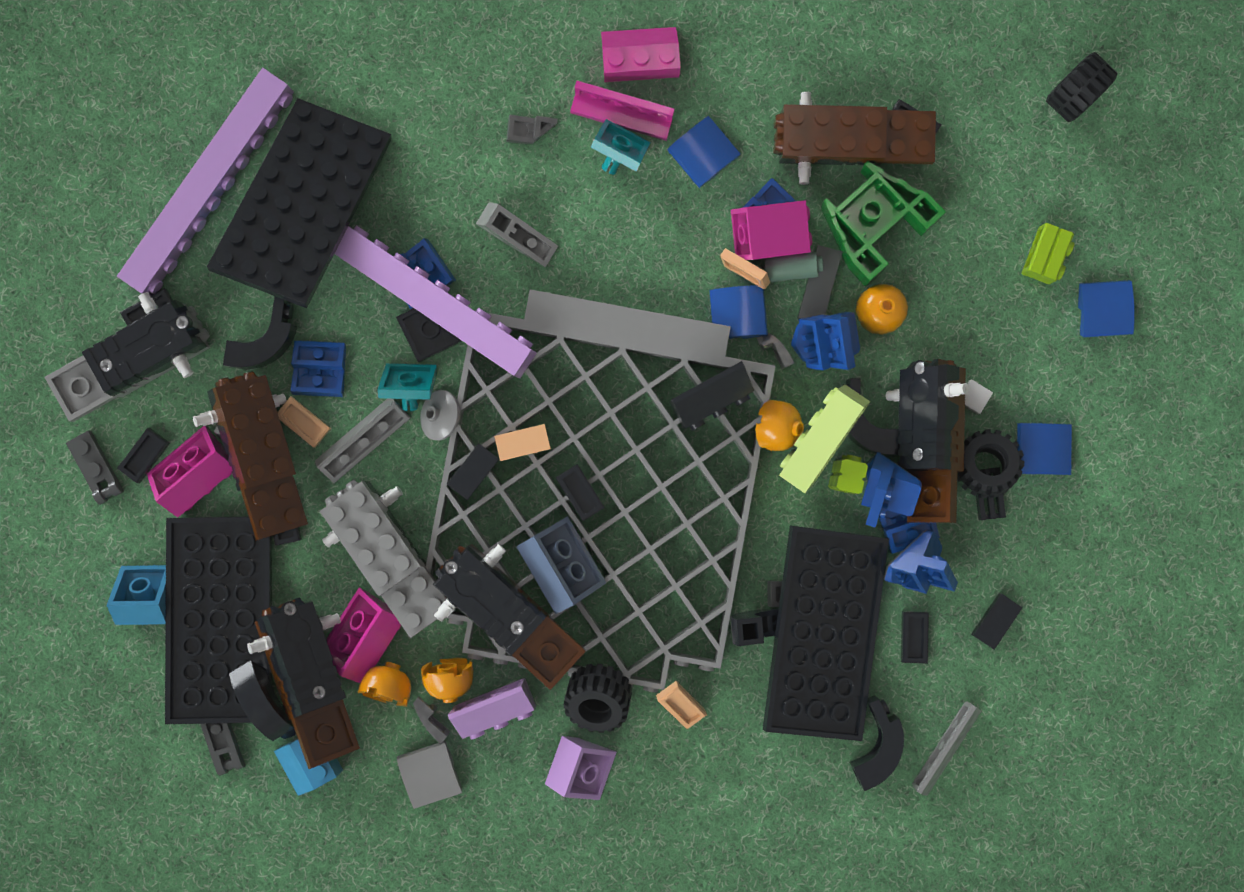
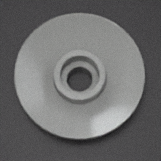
M445 390L435 391L432 393L431 399L425 400L420 414L421 427L424 434L432 440L441 441L448 438L458 424L459 404L451 392Z

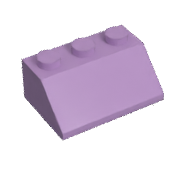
M523 678L455 705L449 712L448 717L462 739L470 736L472 740L484 735V730L494 727V730H498L509 724L508 721L517 717L518 721L532 716V711L535 710L536 704L527 681Z

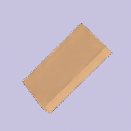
M726 248L721 253L722 262L727 269L762 289H766L770 284L768 273Z
M292 396L277 412L279 420L313 448H316L331 429Z
M545 424L494 436L500 461L551 449Z
M677 681L656 695L658 702L686 729L707 716L706 710Z

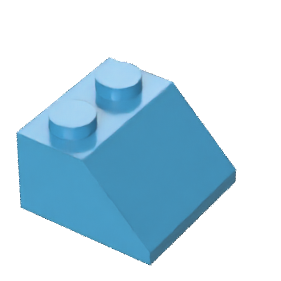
M166 565L121 566L106 605L115 625L166 623Z
M298 738L274 751L298 796L315 790L336 778L343 771L337 758L308 769Z

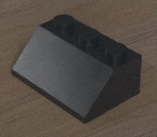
M741 361L671 399L669 403L683 428L690 427L693 431L705 424L704 418L713 415L715 419L728 412L726 406L734 402L739 406L750 400L749 394L754 389L746 368Z

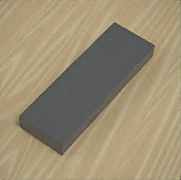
M820 245L817 246V256H822L824 271L819 272V277L808 278L797 319L826 314L842 251Z

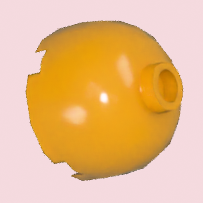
M878 284L871 286L861 294L857 301L856 315L864 329L873 334L883 335L891 333L899 328L907 317L908 304L906 297L901 290L893 285Z
M768 400L759 410L758 415H762L761 423H756L755 428L759 446L770 451H785L793 447L799 436L804 432V424L799 411L790 403L776 400Z
M466 658L440 659L442 664L433 666L432 662H429L422 666L423 685L432 697L441 699L444 703H453L458 700V697L463 696L470 690L474 673L472 661L467 663Z
M386 662L385 666H375L368 670L360 682L358 693H363L365 697L384 703L396 700V706L406 707L411 695V682L408 676L400 671V665Z

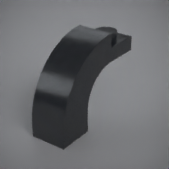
M274 296L271 322L266 333L253 342L244 343L227 340L223 366L237 369H257L279 359L288 350L296 334L297 326L288 323V319H292L293 304Z
M861 378L847 379L846 384L843 385H847L861 395ZM864 414L860 416L847 435L857 446L875 454L880 452L882 455H898V449H900V444H898L900 431L898 429L878 428L872 425L865 418Z
M779 608L751 610L731 615L733 644L736 646L763 644L764 637L775 636Z
M249 661L229 673L233 690L242 709L253 725L264 736L274 741L279 737L286 739L296 735L292 720H288L284 706L274 694L264 667Z
M875 695L868 698L867 704L878 728L876 744L869 753L850 762L859 785L864 791L881 784L893 773L901 759L904 747V732L900 719L895 714L887 717L890 711L884 699L880 701Z

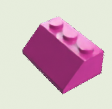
M676 27L601 32L604 82L679 78L681 67Z
M207 426L200 428L147 473L156 502L177 518L184 512L189 511L204 495L209 494L223 479L228 478L232 474L231 471H233L232 467L229 466V457L225 453L223 445Z
M359 587L340 617L341 623L334 626L326 639L333 658V666H336L338 674L341 677L358 683L361 682L370 668L376 666L401 627V624L386 603Z

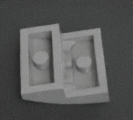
M446 741L397 756L399 770L413 809L462 793V786L455 771L454 761Z

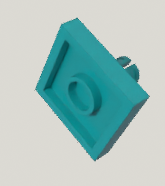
M606 119L597 133L591 148L607 156L602 164V169L605 172L611 162L613 163L609 174L614 175L617 173L620 163L637 171L651 142Z
M386 363L377 389L378 398L402 399V409L404 411H408V405H410V411L417 410V399H431L437 376V365Z

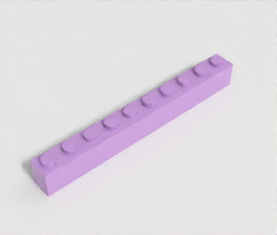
M262 67L118 273V278L141 294L148 292L149 295L160 291L163 286L162 280L167 273H171L176 268L178 263L176 260L180 254L190 248L192 244L191 239L194 234L204 228L206 217L210 211L218 208L221 202L220 197L224 191L232 188L235 183L234 177L238 171L243 170L248 165L249 156L252 151L262 145L264 141L263 135L268 128L271 129L276 125L278 121L277 115L282 108L290 105L294 91L288 84Z
M357 225L354 229L348 226L335 255L513 376L521 378L537 354L531 349L533 345L522 336L517 340L510 335L512 331L501 322L497 326L490 322L491 315L479 307L474 311L468 307L471 302L459 294L456 297L448 293L450 290L448 286L439 280L434 284L427 279L430 274L418 266L413 270L407 266L409 260L397 252L394 256L387 252L389 249L387 245L378 239L373 243L367 239L369 233Z

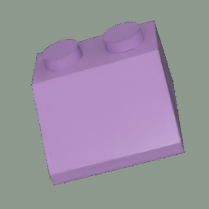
M562 736L545 785L563 797L600 800L617 752L580 738Z

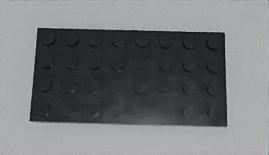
M297 98L207 265L208 270L307 308L391 142V134Z
M249 517L166 518L165 724L252 723L235 695L229 673L249 661H253L266 669L272 688V671L265 651L250 654L247 647L248 643H252L260 638L255 621L262 617L263 610L272 607V536L256 540Z
M790 525L762 729L765 732L854 741L863 740L889 543L888 538Z

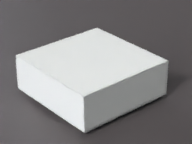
M971 379L967 383L969 393L965 394V407L976 414H981L993 392Z

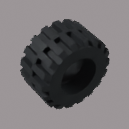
M1093 52L1086 56L1048 95L1046 102L1067 122L1074 121L1116 80L1118 73L1101 56Z
M985 429L983 433L977 431L972 437L969 436L965 439L964 471L957 472V481L964 483L961 486L964 490L969 488L972 490L970 494L976 496L979 493L981 498H987L989 495L994 498L998 497L1001 493H1006L1017 482L1023 472L1021 469L1024 467L1025 461H1022L1021 458L1024 454L1022 450H1017L1019 446L1017 441L1013 443L1010 441L1012 436L1006 434L1004 437L1001 435L1002 431L1000 430L991 433V429ZM981 452L995 455L1001 462L1002 473L996 476L982 473L975 464V455Z
M597 663V666H593V664H587L586 668L581 666L577 669V673L575 671L572 673L563 704L565 714L570 717L572 723H577L581 729L586 728L590 732L598 731L599 733H604L605 730L611 732L614 731L615 727L620 728L622 726V723L627 719L632 686L629 684V679L626 676H622L623 673L620 670L615 671L612 666L608 665V667H605L603 664Z

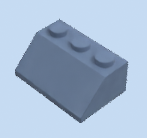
M568 516L516 546L555 614L575 605L606 584L604 577Z

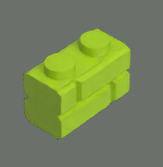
M1049 223L1040 226L1021 274L1046 284L1060 280L1066 269V266L1063 265L1065 257L1071 254L1075 245L1072 242L1073 232L1060 229Z
M842 455L841 459L833 462L831 471L833 475L830 476L828 487L832 490L849 494L862 493L865 482L862 479L866 478L868 466L866 463L861 462V457Z

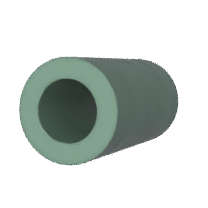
M817 251L765 258V270L768 273L770 282L819 277V272L824 271L822 256H817Z

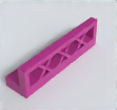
M576 81L574 87L575 96L570 110L571 114L603 123L607 119L624 129L667 141L674 116V108Z

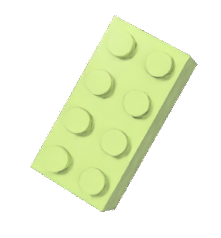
M843 385L839 389L835 387L834 390H831L823 401L826 407L824 409L821 408L819 412L817 411L808 423L812 426L811 429H807L795 442L796 451L792 450L782 461L780 467L783 470L779 476L806 493L816 482L871 401L847 385Z

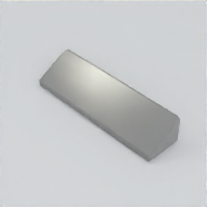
M386 399L315 460L317 468L335 483L407 422L410 416L395 399Z
M968 701L964 702L912 783V787L918 793L925 796L930 793L980 715L981 710Z

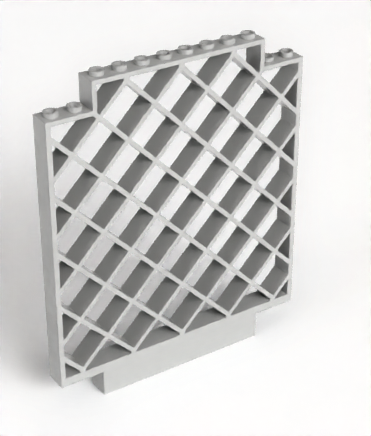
M536 290L529 291L524 319L488 313L491 315L489 321L496 326L501 322L514 331L557 338L536 352L537 354L528 367L561 345L581 376L549 398L531 370L527 367L525 370L526 374L545 401L513 423L492 392L515 376L507 372L487 386L473 365L476 350L467 344L457 397L460 412L459 420L454 432L450 435L426 562L427 569L433 576L436 561L440 566L444 565L446 558L438 548L440 536L462 519L484 549L483 554L486 555L497 544L504 545L524 530L530 538L535 536L536 533L531 525L560 505H563L584 536L581 538L583 543H589L609 572L604 576L606 583L613 578L634 609L602 631L582 600L576 603L596 633L594 638L582 645L586 651L602 642L623 672L622 676H626L629 679V684H631L632 688L633 684L643 686V690L649 692H658V689H665L670 660H674L675 665L689 667V663L697 664L699 669L705 671H714V668L721 669L761 449L756 439V431L752 453L749 452L739 436L754 427L756 423L760 424L762 415H758L757 418L737 432H735L724 414L720 415L717 418L729 434V437L698 457L678 428L679 419L677 418L673 421L652 389L682 368L695 386L702 383L688 363L728 369L742 361L753 386V393L760 402L761 409L763 404L770 399L775 366L726 357L731 326ZM565 340L618 349V351L588 372H585L565 343ZM626 351L677 360L680 363L648 384ZM622 357L643 388L611 409L590 378ZM472 373L483 390L466 401ZM750 374L765 377L763 392ZM586 382L607 413L577 434H574L553 403ZM647 393L669 425L636 446L615 414ZM488 396L508 425V427L496 434L500 435L517 431L518 427L550 407L570 438L539 460L534 453L529 454L528 456L533 464L504 484H501L491 470L487 476L496 489L468 509H465L451 487L447 485L452 478V473L459 469L470 455L468 453L455 462L459 435L471 452L476 447L462 427L464 411ZM611 418L632 450L602 471H599L579 442V439ZM672 429L693 459V462L662 483L640 450ZM493 436L481 445L488 449L496 443L495 437ZM734 441L749 463L748 475L745 480L726 493H723L702 462ZM573 443L596 474L588 480L589 483L592 484L599 479L621 510V512L590 533H588L567 502L569 500L567 495H562L542 466V464ZM636 454L657 487L625 508L603 476ZM697 466L719 498L687 519L665 487ZM537 468L558 498V501L527 522L506 489ZM745 487L739 516L728 498ZM661 491L682 523L650 544L629 512ZM500 494L522 526L491 547L469 514ZM449 498L459 515L443 525L447 499ZM723 503L738 524L737 535L734 541L714 555H711L691 524ZM625 516L646 548L616 569H613L593 540V537ZM687 528L707 559L675 581L654 549ZM734 550L728 579L716 561ZM650 553L671 584L639 606L618 574ZM501 560L497 562L496 566L519 587H522L534 578L531 573L516 583ZM712 565L727 586L725 601L700 617L680 586ZM676 590L696 621L666 642H663L643 612ZM567 608V609H565V610H563V611H561V612H559V613H557V614H555V612L553 611L552 613L549 614V616H550L552 619H555L557 616H559L560 614H562L563 612H565V611L568 610L569 608ZM453 611L448 617H445L449 619L448 623L463 625L464 622H467L462 653H467L468 658L483 660V657L493 658L494 663L507 665L508 661L518 663L520 668L527 669L515 657L506 653L505 649L500 647L493 638H490L497 650L472 646L471 641L475 623L464 613ZM722 613L718 640L716 641L705 624ZM639 616L659 646L630 667H627L607 637ZM700 627L716 649L714 659L669 650ZM664 653L660 680L632 675ZM574 664L567 671L568 676L571 677L574 671L577 673V669L581 667V665Z

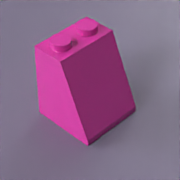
M806 200L731 210L735 254L743 259L755 260L811 252L812 235L808 228L810 210L806 206Z

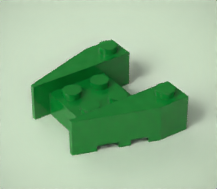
M868 161L861 170V173L867 179L866 182L837 208L828 198L823 201L821 210L839 250L842 251V256L848 269L865 287L883 272L889 264L873 247L878 240L903 218L922 236L946 213L928 193L921 189L913 188L907 184L908 182L885 173L882 168Z

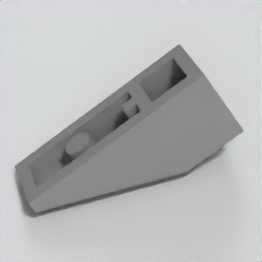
M489 202L476 222V225L495 238L544 267L547 266L558 247L554 242L496 203Z

